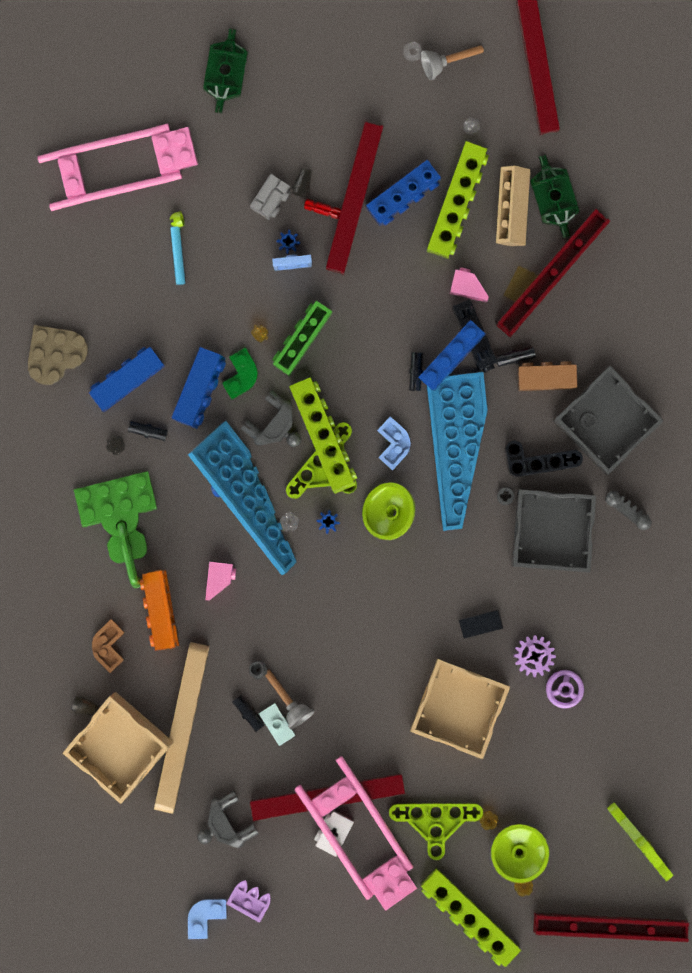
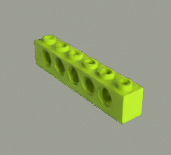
M465 142L427 252L447 259L450 254L454 255L457 244H454L456 236L460 237L463 226H460L462 219H467L470 211L467 208L468 202H473L476 191L473 190L475 183H480L483 174L479 171L482 165L486 166L489 155L486 154L487 148ZM468 161H474L477 164V167L475 169H469L466 163ZM466 178L470 181L471 185L469 187H462L460 180ZM460 196L464 199V203L456 205L453 199ZM454 214L457 216L458 221L450 223L447 220V216ZM443 232L450 233L451 239L449 241L441 239Z
M310 377L289 386L333 492L336 494L355 486L356 473L353 468H349L347 463L350 461L346 450L342 451L340 444H343L339 433L335 434L332 428L335 426L332 416H327L325 410L328 409L324 398L320 399L318 392H321L318 382H313ZM308 396L315 397L312 404H306L305 401ZM316 413H321V420L318 422L313 421V416ZM322 431H329L328 438H320V433ZM330 448H336L337 452L334 456H327V451ZM338 465L344 466V471L341 474H335L334 472L335 467Z
M438 868L421 883L423 888L421 892L428 899L434 898L437 901L435 905L442 912L446 910L451 915L449 919L455 925L461 924L465 928L463 932L470 939L474 937L479 942L477 945L484 952L488 950L493 955L491 959L498 966L502 964L506 967L521 951L520 947ZM439 887H444L447 889V893L445 896L440 897L436 894V890ZM457 900L461 903L458 910L450 908L452 901ZM467 914L475 916V920L472 923L464 921V917ZM482 927L489 930L488 935L485 937L478 935V931ZM495 941H501L503 943V946L500 950H494L492 948V944Z

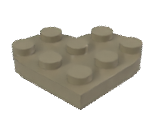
M34 325L28 358V371L30 377L36 382L43 385H53L64 377L66 369H75L86 361L88 345L79 333Z

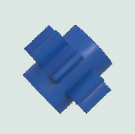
M290 230L285 235L281 232V240H276L277 243L282 244L279 251L285 249L287 255L290 250L297 252L295 245H300V242L295 241V239L298 237V234L293 236ZM287 238H291V242H294L290 244V247L283 243V241H287Z
M330 510L328 515H324L321 512L322 519L316 520V522L322 524L319 530L325 528L326 534L329 533V529H333L336 532L334 526L335 524H340V522L335 521L338 514L332 516ZM327 517H331V520L334 521V524H330V527H326V524L323 523V520H326Z

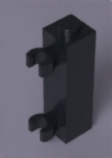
M470 299L452 306L453 313L461 330L470 320L483 330ZM485 335L471 351L478 370H484V373L494 369V365L497 364L496 357Z

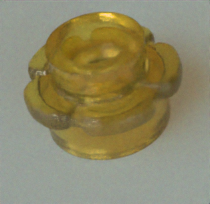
M255 325L251 334L258 342L262 343L268 339V331L262 325Z
M491 811L484 812V815L479 820L482 824L481 827L485 830L495 829L498 822L497 815Z
M532 881L515 883L514 889L521 897L529 896L533 892Z

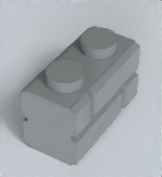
M270 174L252 201L250 208L268 220L271 217L275 218L281 209L278 206L282 201L286 202L291 194L289 191L290 186Z

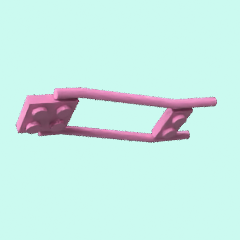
M168 123L38 156L39 163L58 159L68 198L49 204L51 211L182 178L181 169L198 165L189 127L170 132ZM152 136L162 176L86 194L76 153Z
M341 756L336 761L346 777L312 800L301 785L297 786L294 790L324 833L366 900L375 895L386 911L417 889L407 874V871L414 868V866ZM356 793H358L397 854L365 876L364 879L360 877L322 818Z

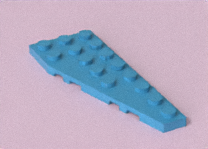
M483 372L448 376L435 391H432L427 386L443 531L462 529L488 410Z
M224 421L196 446L188 456L279 573L283 575L294 566L296 559L288 541H285L282 535V526L280 523H277L274 513H276L265 486H262L257 476L259 472L251 462L250 458L252 456L250 451L228 422Z

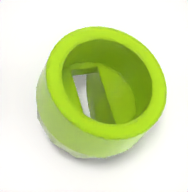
M181 211L175 212L170 216V220L174 221L170 223L173 227L185 226Z

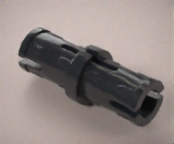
M533 346L521 350L514 349L512 352L496 355L498 367L513 363L517 365L521 361L536 358Z
M411 352V369L408 370L410 374L409 391H421V380L418 378L424 372L422 370L423 353Z
M133 420L130 421L128 432L143 435L147 439L151 437L166 441L167 429L153 427L149 423L146 425Z
M242 695L232 702L243 715V720L246 719L255 732L265 725L254 712L255 709L250 707Z

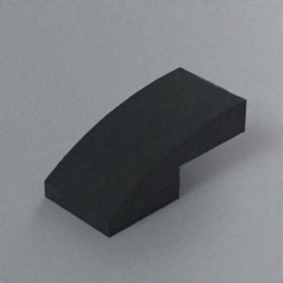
M499 610L459 620L464 639L503 629Z

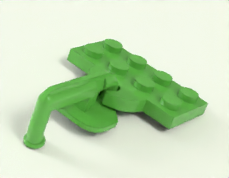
M142 472L74 489L82 527L102 523L103 528L112 535L107 544L111 560L115 563L125 562L132 587L139 588L140 578L137 576L134 560L146 555L147 544L144 535L135 529L139 523L140 513L157 509L149 472Z

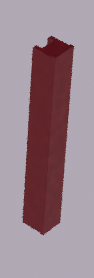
M516 0L539 135L556 133L560 130L538 3L537 0Z
M364 123L326 270L340 273L341 275L345 274L380 144L383 125Z
M595 209L496 326L511 338L605 229L610 220L605 218L599 210Z
M401 773L359 781L371 800L405 794ZM331 786L305 790V792L312 800ZM296 792L255 799L250 802L253 821L308 811ZM356 793L341 805L362 802V799Z
M534 913L533 933L535 935L689 942L688 920Z

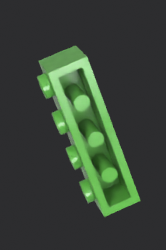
M318 301L308 306L305 311L307 315L303 320L300 319L294 327L296 329L295 333L286 338L283 343L285 345L282 352L278 351L272 359L275 361L273 366L289 377L332 315V311Z

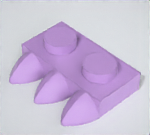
M242 881L235 886L226 904L260 923L270 905V894H265L258 899V887L252 888L247 893V881Z

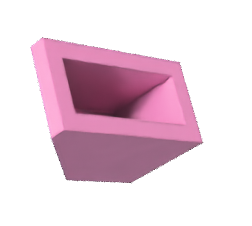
M466 268L455 270L450 294L487 303L489 296L475 274Z
M209 562L205 600H211L229 586L232 580H235L236 568H233V564Z

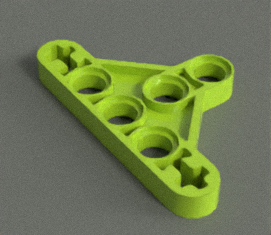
M344 422L339 423L333 429L335 434L340 433L339 427L344 428L346 426L348 428V435L343 434L341 436V440H343V444H340L342 451H344L345 442L352 434L351 426ZM337 450L327 451V456H334ZM316 451L287 485L286 493L290 498H299L307 488L330 486L323 466H316L313 462L314 457L318 455ZM342 465L335 467L339 470V474L344 471V466ZM304 470L312 472V478L309 481H304L301 478V473ZM299 478L306 486L303 488L301 485L298 488V495H291L290 486L295 487L298 484L295 480ZM356 480V485L353 487L352 490H343V492L346 494L353 493L357 488Z
M397 803L390 807L389 816L397 822H408L427 841L429 857L433 860H440L445 854V841L465 821L480 820L483 816V809L476 803ZM396 807H399L400 811H406L405 807H409V818H405L406 814H400L399 818H396L392 811H395ZM414 807L422 809V815L419 818L411 815V810ZM434 807H439L442 811L438 818H434L430 814L431 809ZM453 807H458L461 810V814L457 818L450 815V810ZM463 807H467L466 811H472L473 807H476L480 814H477L476 817H473L472 814H466L467 818H463ZM434 826H438L442 830L439 837L431 835L430 831ZM433 846L441 847L442 852L439 856L431 854Z
M615 803L607 807V810L667 882L674 876L620 808Z

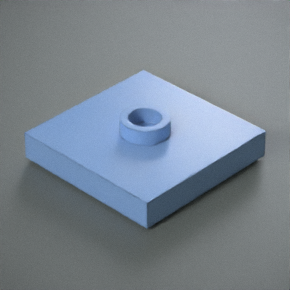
M294 254L287 255L285 258L272 259L275 271L312 266L311 255L297 256Z

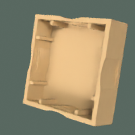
M437 659L410 732L447 744L457 750L483 759L493 734L494 724L501 713L510 686Z
M115 692L109 696L94 714L87 727L75 737L63 754L82 771L91 775L107 793L121 804L129 797L174 742Z

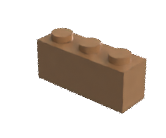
M571 361L560 362V365H552V362H542L541 366H533V363H522V367L517 368L518 391L577 388L576 365H572Z

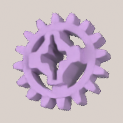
M533 635V640H530L527 636L525 643L521 640L519 641L521 644L520 648L515 647L519 651L518 654H514V657L518 658L515 665L520 664L519 671L525 669V675L527 676L530 672H532L533 677H536L538 672L543 676V670L549 672L548 666L554 665L551 658H556V656L551 654V652L555 649L548 647L551 643L550 641L543 642L544 637L537 640V636ZM534 643L542 645L544 649H536ZM527 646V654L526 656L522 657V652L524 648ZM533 651L535 653H542L537 657V661L528 659L532 656ZM544 656H547V661L542 666V659ZM530 662L534 664L536 669H530L525 664Z

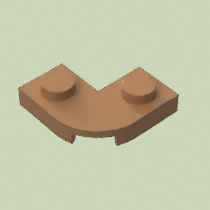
M112 619L95 634L92 641L94 657L109 673L124 661L112 645L125 632Z

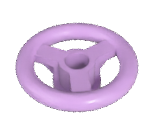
M560 670L548 679L546 694L553 705L559 708H571L582 699L584 684L576 673L569 670ZM564 676L563 682L558 686V689L552 691L553 682L558 677ZM570 677L578 684L577 695L574 693L572 684L569 683ZM563 686H568L569 690L567 693L562 692ZM554 696L571 697L573 700L563 703L556 700Z

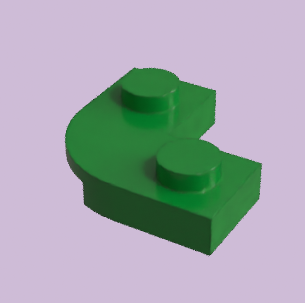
M246 348L229 357L238 372L237 375L222 383L231 400L249 391L257 380V367Z

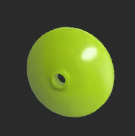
M384 483L374 488L367 496L363 505L362 516L364 525L373 536L382 540H393L402 536L410 528L415 516V502L411 493L404 486L397 483Z
M516 824L506 827L495 837L491 847V859L496 871L503 878L511 882L524 883L534 880L545 870L549 860V848L544 836L538 830L528 825ZM522 849L523 853L516 855V850Z

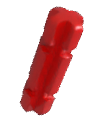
M306 199L304 204L305 210H314L315 213L325 216L330 215L335 219L340 217L341 209L331 208L330 205L320 202L314 203L310 199Z

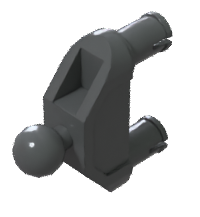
M272 390L269 395L275 400L268 395L265 400L278 409L277 415L265 430L261 431L249 420L245 424L251 430L244 425L241 430L253 438V442L257 446L281 442L285 437L289 446L297 447L301 443V436L297 432H290V429L293 427L292 402L290 400L285 401Z
M234 790L220 799H212L208 819L210 829H202L198 832L197 839L200 843L208 844L211 842L212 836H215L219 842L241 848L244 846V842L259 835L258 830H254L256 828L254 824L240 832L235 831L224 812L227 807L240 801L238 796L230 800V798L236 795Z

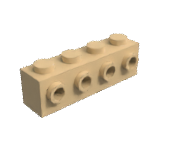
M519 166L501 167L496 243L507 246L526 245L530 169Z

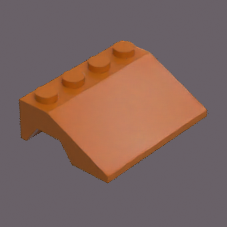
M166 570L142 574V578L139 580L141 590H145L146 595L143 598L144 608L148 609L149 612L146 621L148 628L152 629V635L149 636L151 647H155V650L175 648L179 646Z

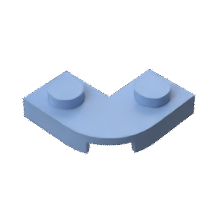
M389 417L377 430L391 443L380 455L379 459L393 471L408 454L410 438L406 430L393 418Z
M226 899L200 900L191 908L188 914V939H208V919H227Z

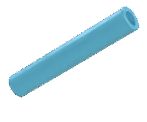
M171 227L176 285L185 284L180 227Z

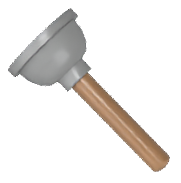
M480 45L447 56L424 50L421 52L424 72L429 80H434L442 72L443 67L447 66V63L483 53L484 48Z
M267 670L266 678L287 705L286 708L289 711L287 713V722L289 729L292 730L308 720L315 711L304 704L298 705L296 701L293 702L271 670Z

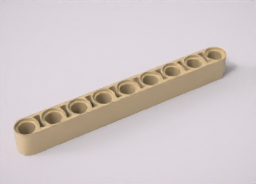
M190 642L169 737L174 743L166 751L154 810L174 813L209 646L193 642Z

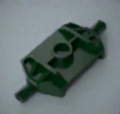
M229 29L225 42L210 45L203 90L216 99L215 113H218V111L220 114L223 113L225 101L241 97L248 52L235 43L236 29H233V33L232 29ZM221 66H230L231 71L229 74H222L220 72Z
M546 155L540 156L538 158L542 171L530 180V185L533 188L542 224L559 226L563 238L570 237L567 226L568 222L580 211L567 169L549 166ZM558 191L561 197L559 200L554 201L550 198V193Z

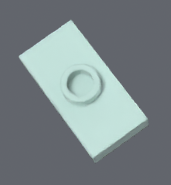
M275 703L259 713L279 746L296 736L293 730L289 729V724Z

